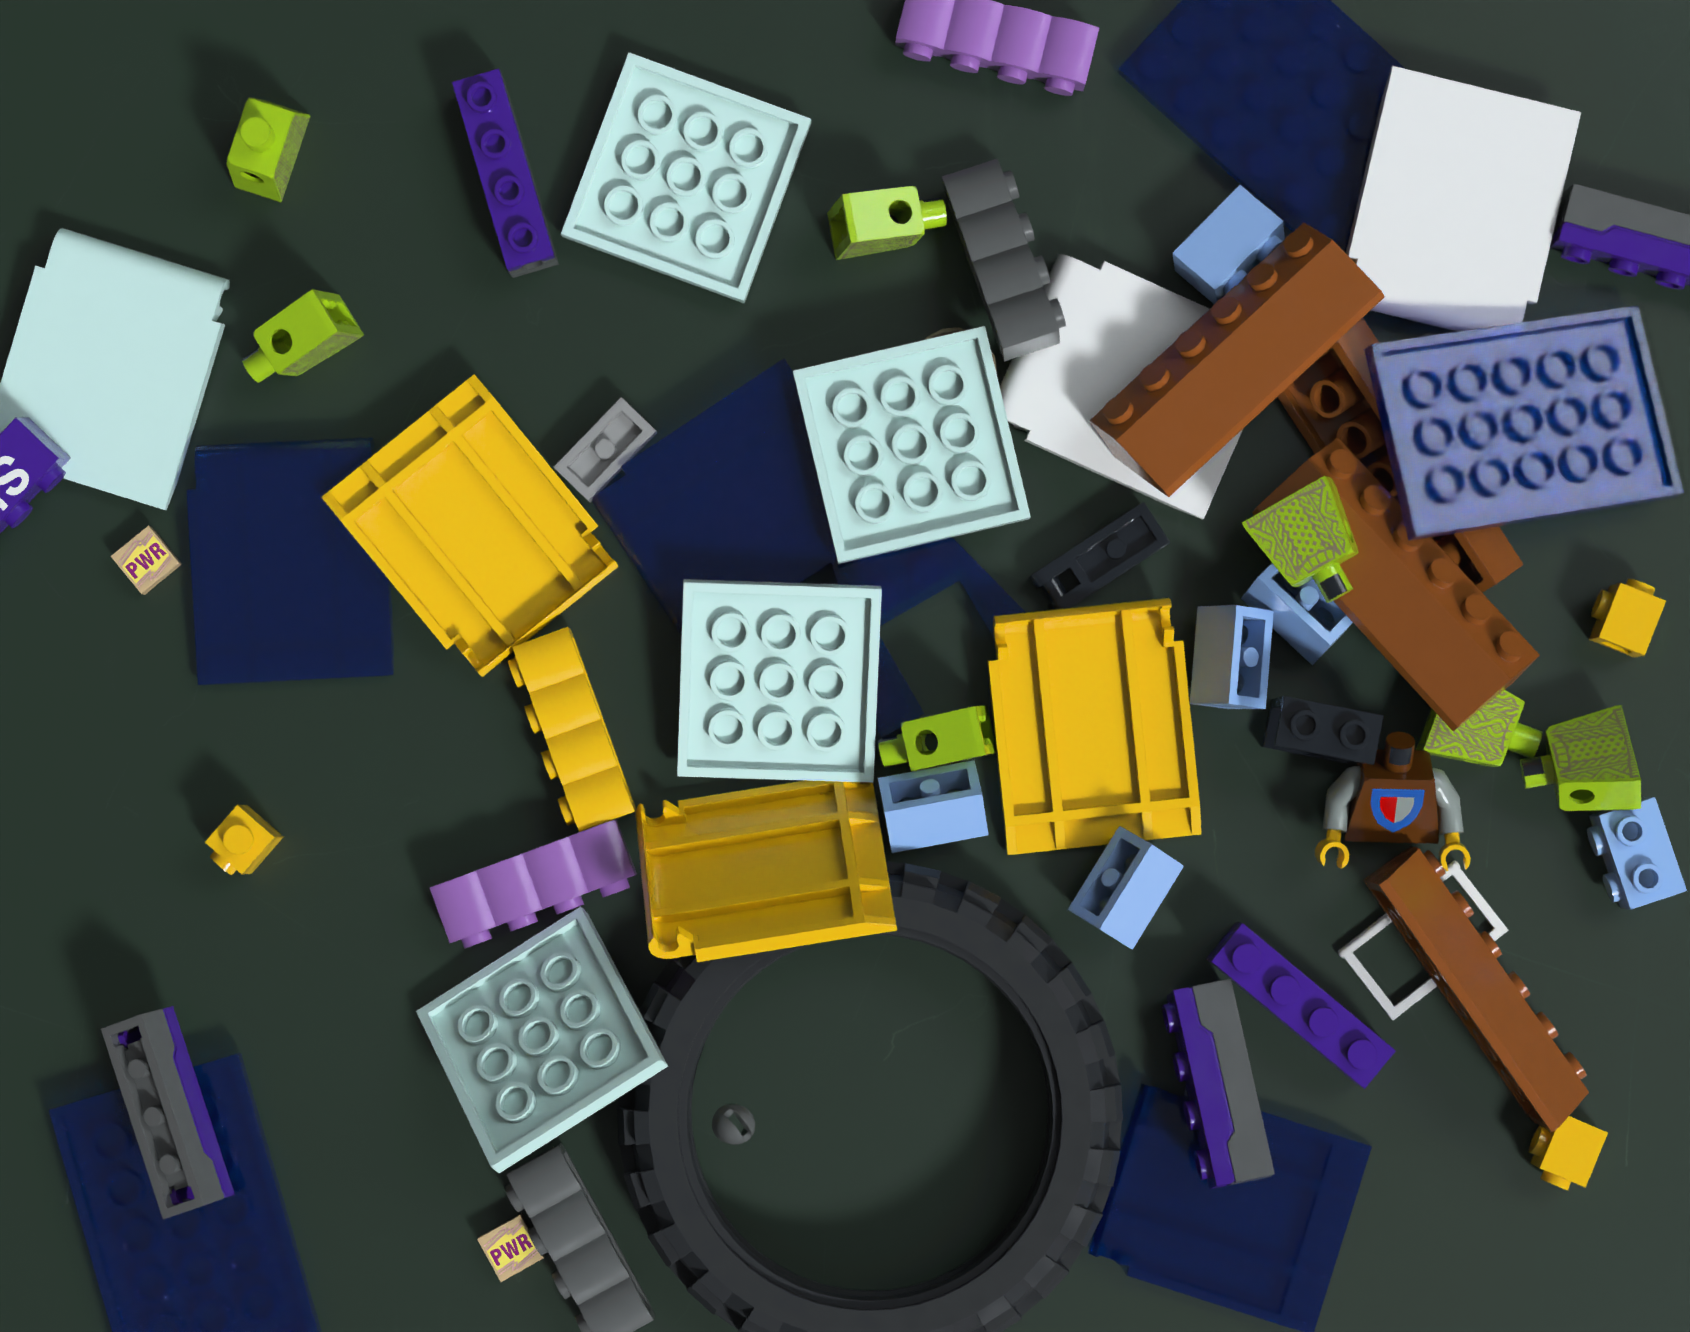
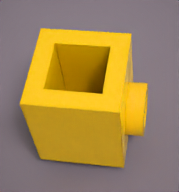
M1629 578L1626 584L1620 582L1610 585L1608 591L1602 589L1592 608L1591 617L1597 620L1589 640L1634 658L1645 656L1666 600L1653 596L1655 592L1654 587Z
M237 805L205 843L214 850L210 858L220 868L230 875H233L236 870L243 875L252 874L284 836L248 805Z
M1570 1116L1553 1132L1539 1126L1534 1133L1529 1147V1153L1534 1154L1531 1164L1543 1169L1540 1179L1565 1190L1569 1189L1571 1182L1586 1188L1608 1132Z

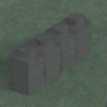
M994 159L942 176L943 191L1004 362L1060 344L1059 328L1066 326L1065 318L1058 299L1049 300L1043 285L1050 283V277L1042 255L1033 257L1028 242L1035 240L1029 217L1026 212L1018 214L1012 201L1019 198L1018 188L1012 171L1003 172L998 159Z
M560 1143L509 1171L507 1177L510 1183L504 1186L505 1192L515 1210L520 1212L525 1209L534 1227L528 1229V1233L539 1254L542 1256L549 1253L558 1270L551 1274L559 1292L564 1299L572 1296L577 1303L581 1314L575 1316L581 1332H633L653 1321L656 1315L649 1300L632 1273L625 1256L608 1229L602 1214L585 1187L563 1144Z

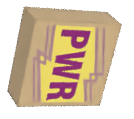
M149 525L111 556L143 595L182 565L161 537Z
M522 1213L477 1239L500 1282L545 1257V1255L541 1256L535 1248L528 1233L530 1227Z

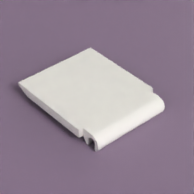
M1392 66L1382 96L1346 254L1379 287L1385 296L1371 311L1513 345L1519 336L1527 303L1535 304L1538 300L1581 112Z
M1058 254L1049 274L1050 283L1044 285V289L1049 300L1058 299L1066 326L1059 328L1060 344L1011 360L1000 385L1008 422L1013 424L1014 428L1027 432L1024 439L1025 442L1174 509L1203 520L1242 430L1170 497H1167L1116 459L1089 420L1109 400L1114 398L1132 382L1146 366L1150 365L1172 345L1182 333L1198 321L1209 308L1106 261L1101 264L1100 269H1097L1073 257Z

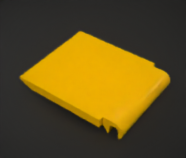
M475 374L321 497L447 650L455 644L481 677H484L514 652L513 646L527 642L619 567L616 561L605 551L598 539L591 533L598 527L597 523Z
M1170 598L993 616L997 660H987L1007 855L1108 845L1119 826L1144 840L1201 835L1200 800L1183 640L1174 641V627L1171 626L1170 608L1172 607Z
M804 780L678 800L679 808L669 801L663 800V815L658 818L646 816L645 808L641 803L635 809L648 949L655 957L672 959L696 955L697 962L897 931L873 783Z

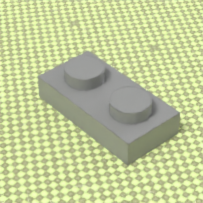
M621 397L553 468L586 500L591 502L657 434V431Z

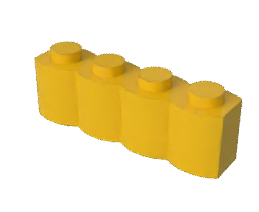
M565 627L513 646L515 658L508 660V664L517 687L526 685L532 704L524 706L534 734L542 731L549 750L541 752L550 779L559 777L565 796L558 798V802L567 826L576 823L579 832L636 812L629 787L571 628Z

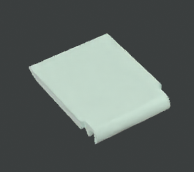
M60 228L54 237L45 268L35 265L0 383V433L15 417H29L71 457L62 467L66 472L64 479L167 510L178 483L225 324L216 321L223 311V308L220 307L221 296L224 290L230 288V281Z

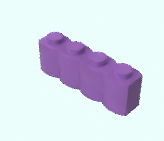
M905 0L895 46L904 48L903 55L915 60L931 61L932 56L944 57L951 60V67L960 71L978 73L979 67L990 68L998 71L997 77L1003 81L1013 84H1025L1026 79H1034L1044 82V89L1051 93L1072 96L1074 90L1084 91L1099 27L1072 19L1050 16L1023 7L1004 5L993 0Z
M612 820L430 887L449 943L461 940L465 949L492 939L489 929L504 923L508 924L511 932L538 922L535 912L554 906L557 915L584 905L581 895L600 889L602 897H606L628 889L630 885L627 878L635 876L637 873L617 820Z

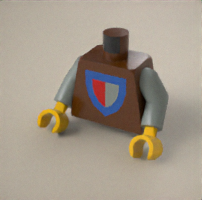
M1404 732L1388 734L1384 750L1377 749L1374 765L1355 762L1354 766L1348 767L1328 788L1322 830L1327 831L1326 839L1321 840L1315 848V857L1321 865H1325V854L1331 847H1337L1339 850L1337 867L1342 869L1347 865L1349 851L1341 843V833H1344V840L1350 842L1438 844L1439 835L1445 838V844L1439 851V860L1442 867L1448 871L1446 856L1452 850L1462 851L1464 868L1467 869L1469 867L1470 854L1467 848L1460 843L1459 834L1464 832L1459 794L1443 770L1432 768L1430 753L1424 750H1414L1415 739L1410 734Z

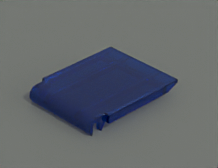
M782 359L622 465L621 468L626 475L602 490L591 500L681 637L684 579L802 583L837 560L793 371L785 359Z
M373 437L196 446V489L187 490L198 685L394 675L390 580L321 498L372 457V447L375 446Z
M1141 1083L1120 1148L1114 1184L1102 1212L1103 1216L1094 1231L1088 1253L1095 1257L1103 1256L1116 1261L1117 1264L1128 1266L1126 1270L1127 1276L1303 1332H1314L1372 1146L1261 1111L1275 1175L1259 1180L1229 1186L1227 1184L1224 1187L1209 1189L1207 1179L1200 1180L1196 1170L1194 1151L1200 1150L1196 1130L1189 1131L1185 1120L1183 1102L1189 1101L1187 1087L1184 1086L1182 1095Z

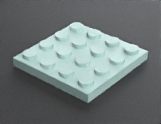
M628 52L561 235L566 239L745 303L809 131L811 119Z
M985 326L793 371L838 564L1031 518Z
M684 579L677 776L873 783L881 586Z
M581 906L416 1011L491 1168L498 1173H501L668 1067L589 914Z

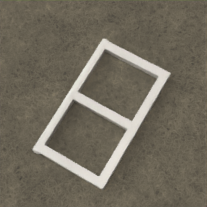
M1455 860L1448 864V871L1445 870L1446 874L1440 879L1444 882L1451 875L1454 877L1493 927L1488 934L1496 941L1509 930L1460 869V864ZM1384 914L1338 950V955L1345 959L1391 1020H1395L1436 988L1437 985L1430 977L1400 1002L1393 1005L1353 954L1355 950L1392 922L1387 914Z

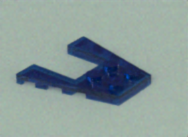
M952 537L838 564L833 541L827 544L837 584L881 586L880 627L959 581L993 639V616L1026 613ZM880 637L876 722L879 733L883 738L901 728L902 722L914 720L923 715L924 712Z

